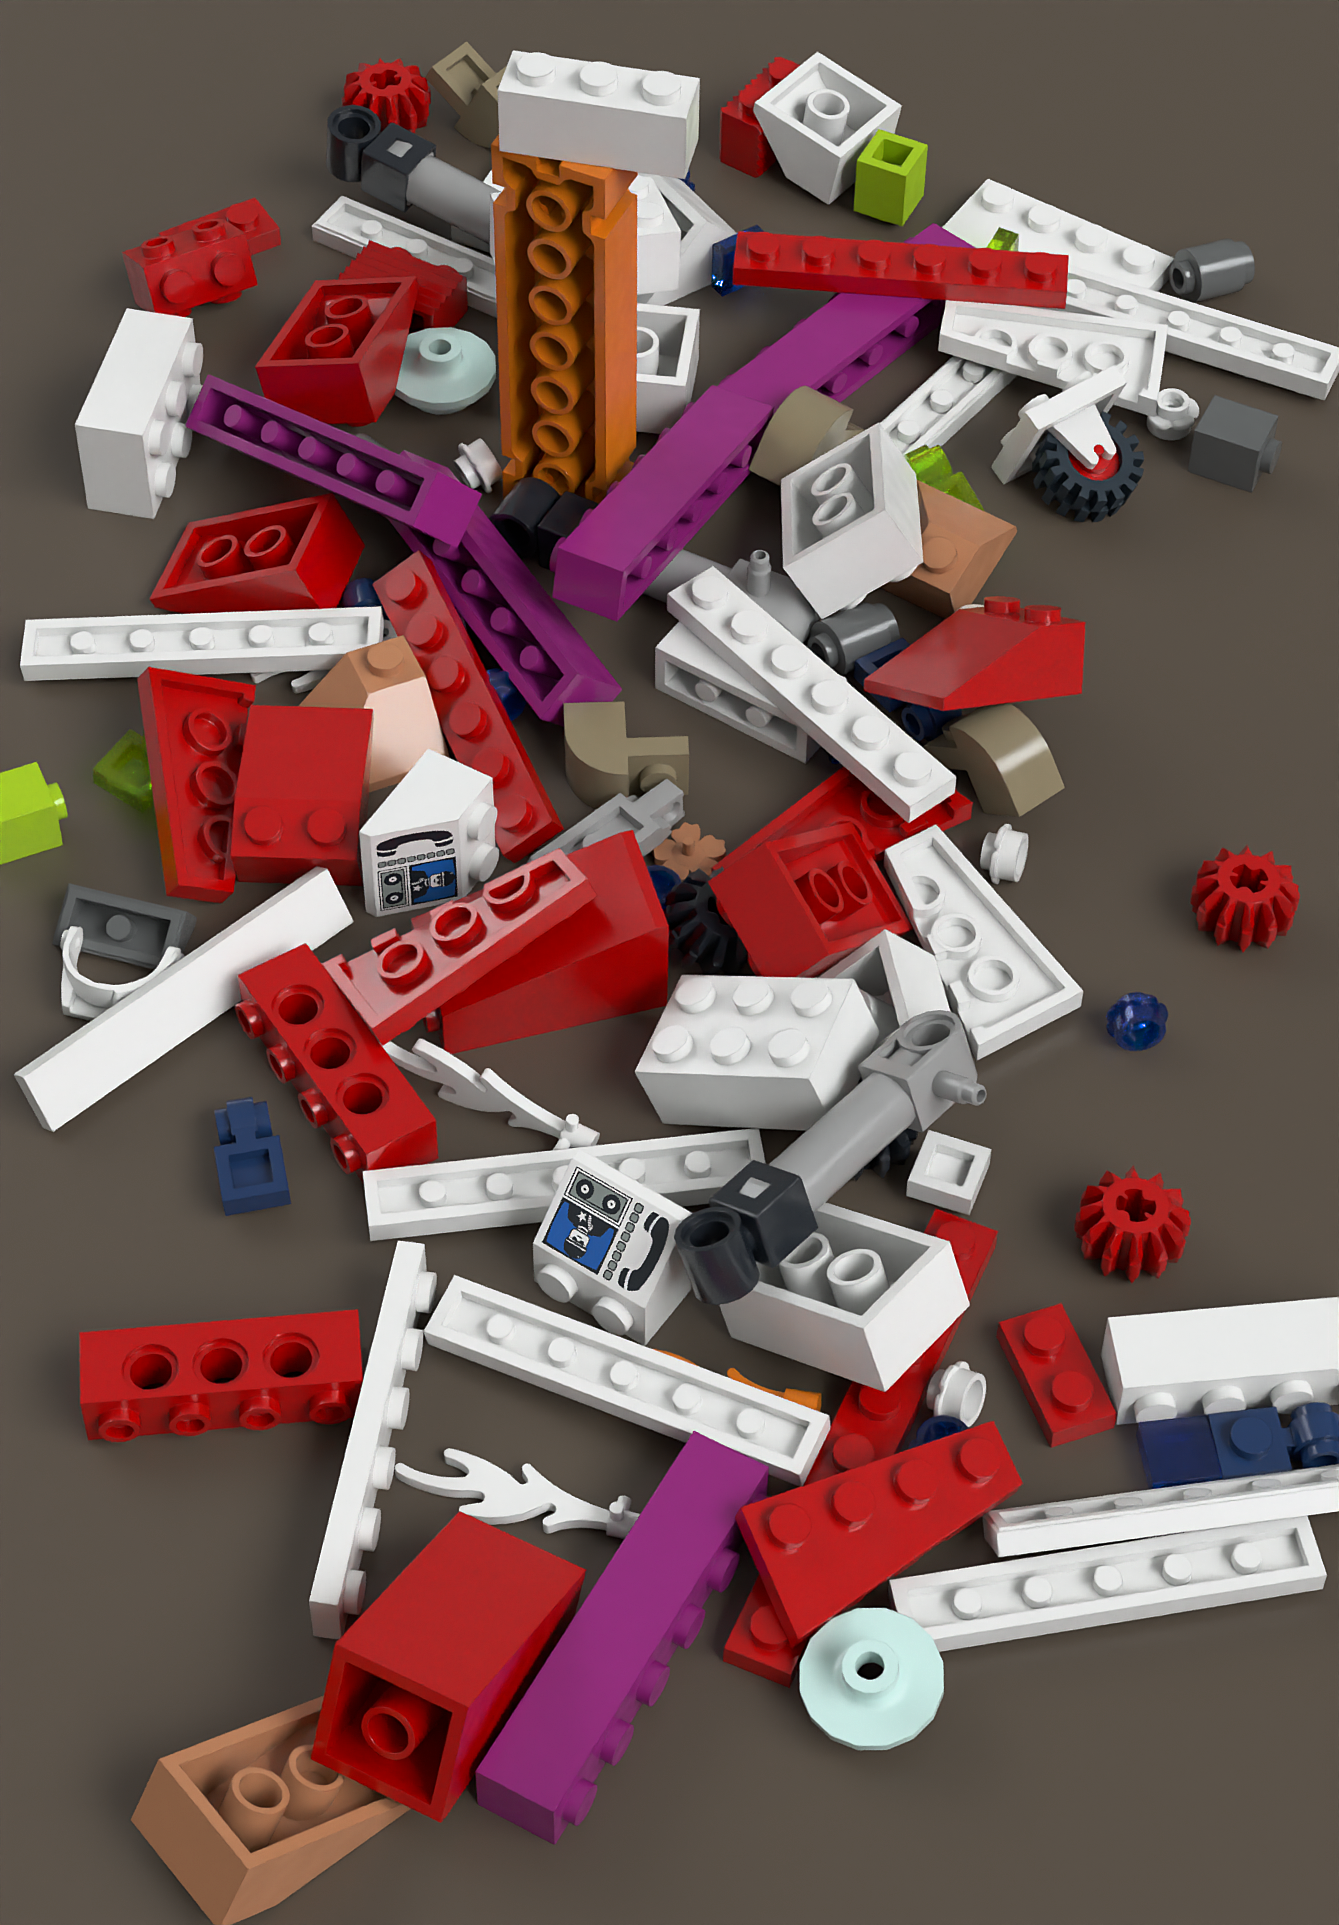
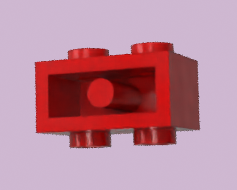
M224 219L205 220L195 224L192 229L171 236L154 237L144 241L141 246L122 252L135 303L148 312L186 317L192 313V307L207 302L214 304L228 303L240 298L242 290L258 285L245 233Z

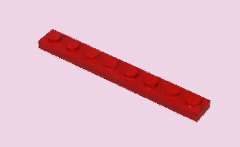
M935 1208L924 1234L950 1241L970 1303L996 1247L998 1231ZM966 1310L886 1392L852 1381L803 1486L900 1453L925 1400L930 1381L939 1370ZM759 1575L724 1646L723 1662L790 1688L800 1668V1662L808 1643L815 1635L817 1629L811 1636L791 1648Z

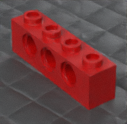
M307 943L238 975L241 1002L235 1005V1011L243 1030L250 1039L253 1040L259 1037L267 1047V1058L276 1077L283 1084L291 1081L299 1092L298 1100L306 1119L313 1128L317 1129L323 1126L331 1137L330 1144L333 1154L346 1174L349 1175L355 1172L364 1184L363 1171L423 1165L439 1158L436 1119Z
M358 1309L79 1332L80 1406L88 1440L104 1439L111 1442H126L138 1436L175 1433L181 1436H196L208 1430L245 1427L250 1430H267L278 1424L310 1421L320 1424H337L348 1418H354L364 1379ZM290 1372L304 1373L294 1378L283 1377V1375ZM220 1378H234V1380L223 1384L213 1383ZM150 1384H164L157 1389H143Z

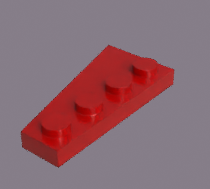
M148 667L137 678L166 896L223 903L234 893L236 872L230 857L234 802L247 728L248 708L254 703L256 685Z
M843 766L711 867V872L722 866L724 870L764 842L851 821L876 863L884 859L885 849L934 825L945 831L971 819L973 802L955 790L954 794L908 823Z
M558 848L484 884L483 896L470 903H454L451 900L429 911L432 919L431 922L402 936H399L394 928L371 939L373 950L349 962L340 954L322 963V965L368 1028L384 1046L399 1034L411 1029L419 1020L449 999L464 992L472 983L502 962L517 955L525 946L555 925L570 918L578 909L597 897V894L587 877Z
M993 1420L740 1507L735 1515V1520L789 1644L793 1648L811 1636L817 1628L836 1615H841L860 1602L866 1594L892 1576L896 1577L916 1563L928 1551L944 1540H949L1014 1495L1023 1482Z

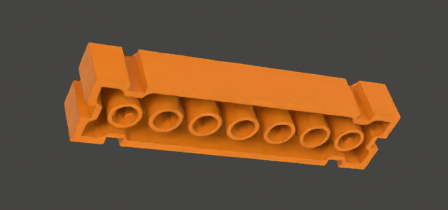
M498 134L491 143L492 184L505 187L493 202L501 449L503 456L512 458L502 471L503 500L518 481L522 478L533 477L550 484L560 496L565 491L600 504L606 497L610 486L615 481L620 482L631 471L634 462H631L629 457L636 448L637 194L631 193L628 188L637 177L638 172L499 151Z

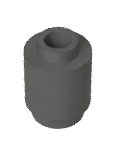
M1226 238L1179 250L1174 257L1173 264L1170 266V283L1173 290L1181 295L1184 300L1196 303L1242 290L1244 285L1249 284L1254 278L1255 263L1252 252L1246 243L1242 241L1234 242L1232 239Z
M863 602L852 609L841 611L814 623L810 632L808 649L837 674L844 676L854 671L855 660L898 640L899 628L894 615L884 604L875 603L872 605Z

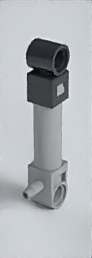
M347 105L339 107L330 114L327 119L326 167L330 174L345 182H361L362 191L404 213L412 205H415L490 245V193L501 191L436 158L435 144L395 123H390L380 133L381 121L377 114L368 108L358 105Z
M526 477L516 483L488 519L519 558H530L538 550L539 565L550 570V558L556 543L562 537L567 538L579 526L584 513L588 509L594 510L599 503L565 491L560 496L550 484L541 479ZM682 549L642 593L667 603V594L714 566L801 643H804L809 636L814 623L821 619L790 577L771 571L769 554L763 550L754 551L750 556V562L739 559L735 566L730 568Z
M935 1010L921 1013L906 1021L886 1042L858 1066L863 1081L769 1165L752 1160L709 1198L711 1208L697 1211L679 1224L676 1228L674 1239L697 1299L706 1304L720 1305L739 1300L750 1293L757 1285L760 1276L756 1262L770 1268H775L818 1229L814 1212L906 1128L923 1132L955 1102L979 1106L985 1101L986 1089L983 1085L976 1083L978 1074L962 1022L958 1015L951 1011Z

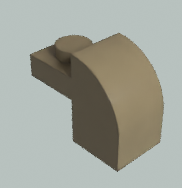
M466 41L433 65L425 78L461 116L454 128L471 142L479 146L491 148V143L499 134L498 88L507 66L495 73Z
M801 386L783 401L773 415L762 436L749 470L781 486L782 478L865 430L849 422L854 409L808 386Z
M625 701L564 703L566 778L574 794L584 803L598 809L619 793L623 794L626 798L632 795L643 796L665 779H668L681 789L684 795H688V736L627 738Z
M1010 703L981 706L970 714L956 717L942 726L943 734L924 745L925 750L947 769L967 770L983 812L986 814L1020 817L1065 788L1050 749L1041 733L1023 712Z

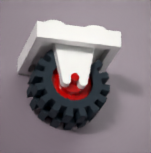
M1115 365L1094 376L1091 371H1085L1073 378L1063 388L1062 393L1050 399L1046 394L1039 395L1019 411V423L1001 440L1003 448L991 466L1003 485L1032 470V472H1038L1033 480L1036 490L1047 487L1042 500L1047 505L1057 500L1061 505L1056 510V513L1065 517L1069 509L1075 511L1074 521L1084 522L1090 513L1092 522L1102 521L1106 514L1111 517L1118 512L1142 478L1144 469L1139 467L1144 462L1143 451L1133 452L1139 444V440L1135 434L1128 438L1123 436L1128 427L1124 422L1120 420L1116 427L1108 424L1111 418V414H1108V411L1127 384Z

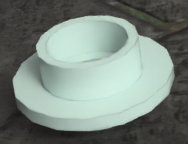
M452 327L427 328L409 334L395 395L424 412L436 415L452 414L461 411L489 392L496 379L495 354L487 342L471 332Z
M856 1608L830 1619L810 1639L800 1662V1695L811 1721L831 1740L856 1750H888L914 1739L934 1719L944 1695L943 1660L932 1636L911 1617L887 1608ZM874 1662L884 1668L883 1673L873 1680H866L857 1674L859 1668L866 1663Z

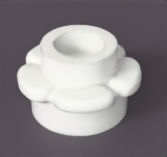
M1174 388L1164 389L1159 392L1156 416L1148 415L1147 428L1154 436L1160 439L1178 440L1184 438L1191 431V427L1195 423L1194 418L1199 416V407L1195 400L1189 398L1185 392Z
M481 438L468 446L463 443L459 444L458 450L461 457L453 461L459 475L468 487L475 489L481 485L486 493H490L492 491L490 486L502 479V469L495 456Z
M1004 824L1000 827L997 834L987 833L981 851L980 866L981 869L990 870L992 883L998 884L1000 879L1014 882L1019 881L1027 857L1028 834L1012 831L1011 824Z
M958 1361L955 1365H950L946 1370L939 1369L933 1375L926 1399L928 1408L934 1410V1417L939 1421L940 1426L949 1428L953 1423L963 1427H970L976 1421L985 1399V1377L980 1373L970 1371L968 1363L964 1361Z

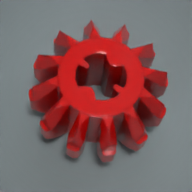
M379 57L377 64L359 63L357 72L346 75L342 107L358 105L373 111L381 121L380 133L390 123H395L414 134L417 128L427 126L429 104H431V90L427 79L421 76L418 66L410 65L404 67L401 58L392 63H385Z
M1247 844L1239 855L1221 848L1214 861L1204 860L1202 867L1198 870L1196 885L1192 887L1190 904L1192 905V912L1197 914L1198 930L1204 932L1215 931L1214 936L1217 946L1232 940L1238 942L1243 953L1250 945V942L1254 941L1268 949L1271 943L1275 941L1276 936H1286L1288 930L1292 927L1295 911H1297L1300 899L1299 885L1293 883L1290 865H1275L1273 851L1260 857L1252 855Z
M1134 1165L1126 1172L1124 1179L1106 1170L1103 1177L1100 1178L1099 1186L1087 1185L1086 1191L1083 1192L1080 1211L1076 1213L1074 1230L1076 1238L1082 1240L1081 1250L1084 1260L1102 1259L1101 1268L1104 1277L1118 1268L1126 1271L1131 1284L1139 1277L1140 1270L1142 1269L1159 1279L1162 1272L1165 1271L1167 1263H1177L1178 1259L1183 1255L1186 1243L1184 1238L1189 1234L1191 1218L1189 1217V1211L1182 1208L1184 1199L1181 1195V1189H1163L1164 1181L1162 1180L1161 1172L1146 1180L1139 1178Z

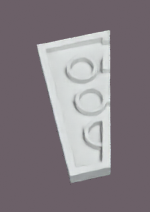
M987 179L942 227L976 248L1069 255L1068 265L1156 292L1168 281L1170 266L1174 261V258L1151 249L1146 245L1137 243L990 179Z
M946 300L938 351L1061 389L1073 378L1085 371H1091L1094 376L1115 365L1127 384L1113 405L1155 417L1168 325L1015 305Z
M937 825L885 849L884 867L923 949L936 958L947 1000L953 1013L958 1015L962 1022L967 1042L976 1061L1081 1007L1083 990Z

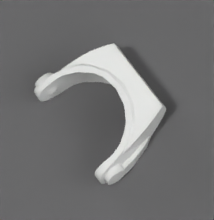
M71 926L69 930L63 932L60 947L63 950L61 981L63 1015L92 1021L185 956L181 953L180 948L169 946L158 967L147 977L121 985L95 983L78 973L77 961L83 942V929Z

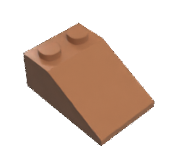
M324 1696L158 1759L131 1821L214 1925H232L276 1906L411 1809L310 1759Z

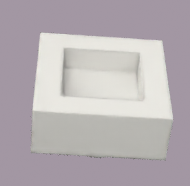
M928 1130L909 1176L906 1196L970 1215L990 1165L992 1149Z

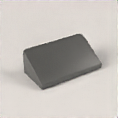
M68 883L52 944L60 947L61 937L65 930H69L71 926L81 927L83 929V942L80 952L155 970L169 946L180 948L183 954L194 931L197 917L187 911Z

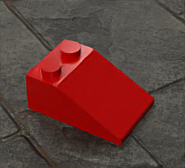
M417 277L315 280L255 366L264 397L326 424L347 423L351 427H362L376 423L396 391L419 288Z
M333 493L189 522L150 597V601L155 608L184 614L336 608L365 544Z
M1004 596L984 598V607L959 609L865 678L864 691L941 711L1082 694L1086 622L1061 617V608L1058 606L1028 605L1023 609L1020 608V599Z
M250 705L235 793L230 854L238 882L291 884L317 866L328 869L335 885L363 886L359 831L367 823L374 721L373 709Z
M852 821L764 842L708 881L717 897L716 905L720 915L726 923L736 930L748 951L750 967L757 977L814 978L827 972L884 929L899 937L914 929Z

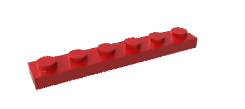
M738 231L733 265V285L1065 309L1069 255Z
M418 550L372 585L397 636L404 635L426 676L440 726L457 761L493 778L494 806L497 808L495 840L502 855L513 863H517L564 830L432 560Z

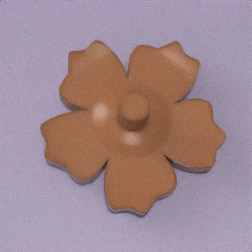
M684 822L679 829L672 830L671 840L666 838L662 844L651 851L655 865L660 867L658 876L671 884H680L690 873L695 872L697 869H701L709 876L711 867L726 857L725 841L715 839L712 835H706L700 840L699 825H691Z

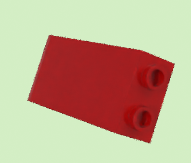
M633 830L620 832L566 855L587 877L597 897L578 909L570 918L561 921L525 946L517 955L508 958L479 978L464 992L452 997L422 1018L426 1033L437 1031L443 1050L450 1054H455L667 1006L669 926ZM483 889L455 900L454 903H470L483 896ZM429 911L411 918L412 930L432 921Z
M459 1511L335 1643L310 1759L441 1823L476 1773L475 1771L575 1617L586 1569Z

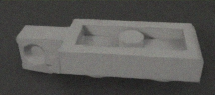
M665 779L639 799L635 795L626 798L623 794L619 793L533 854L527 862L529 863L558 848L567 855L605 838L629 830L634 831L642 856L644 857L662 844L672 833L671 827L685 816V811L683 810L684 792L671 781Z

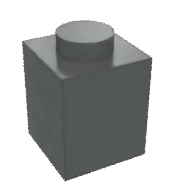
M1214 395L1194 430L1188 472L1252 493L1262 473L1271 474L1279 459L1282 441L1274 439L1279 416Z

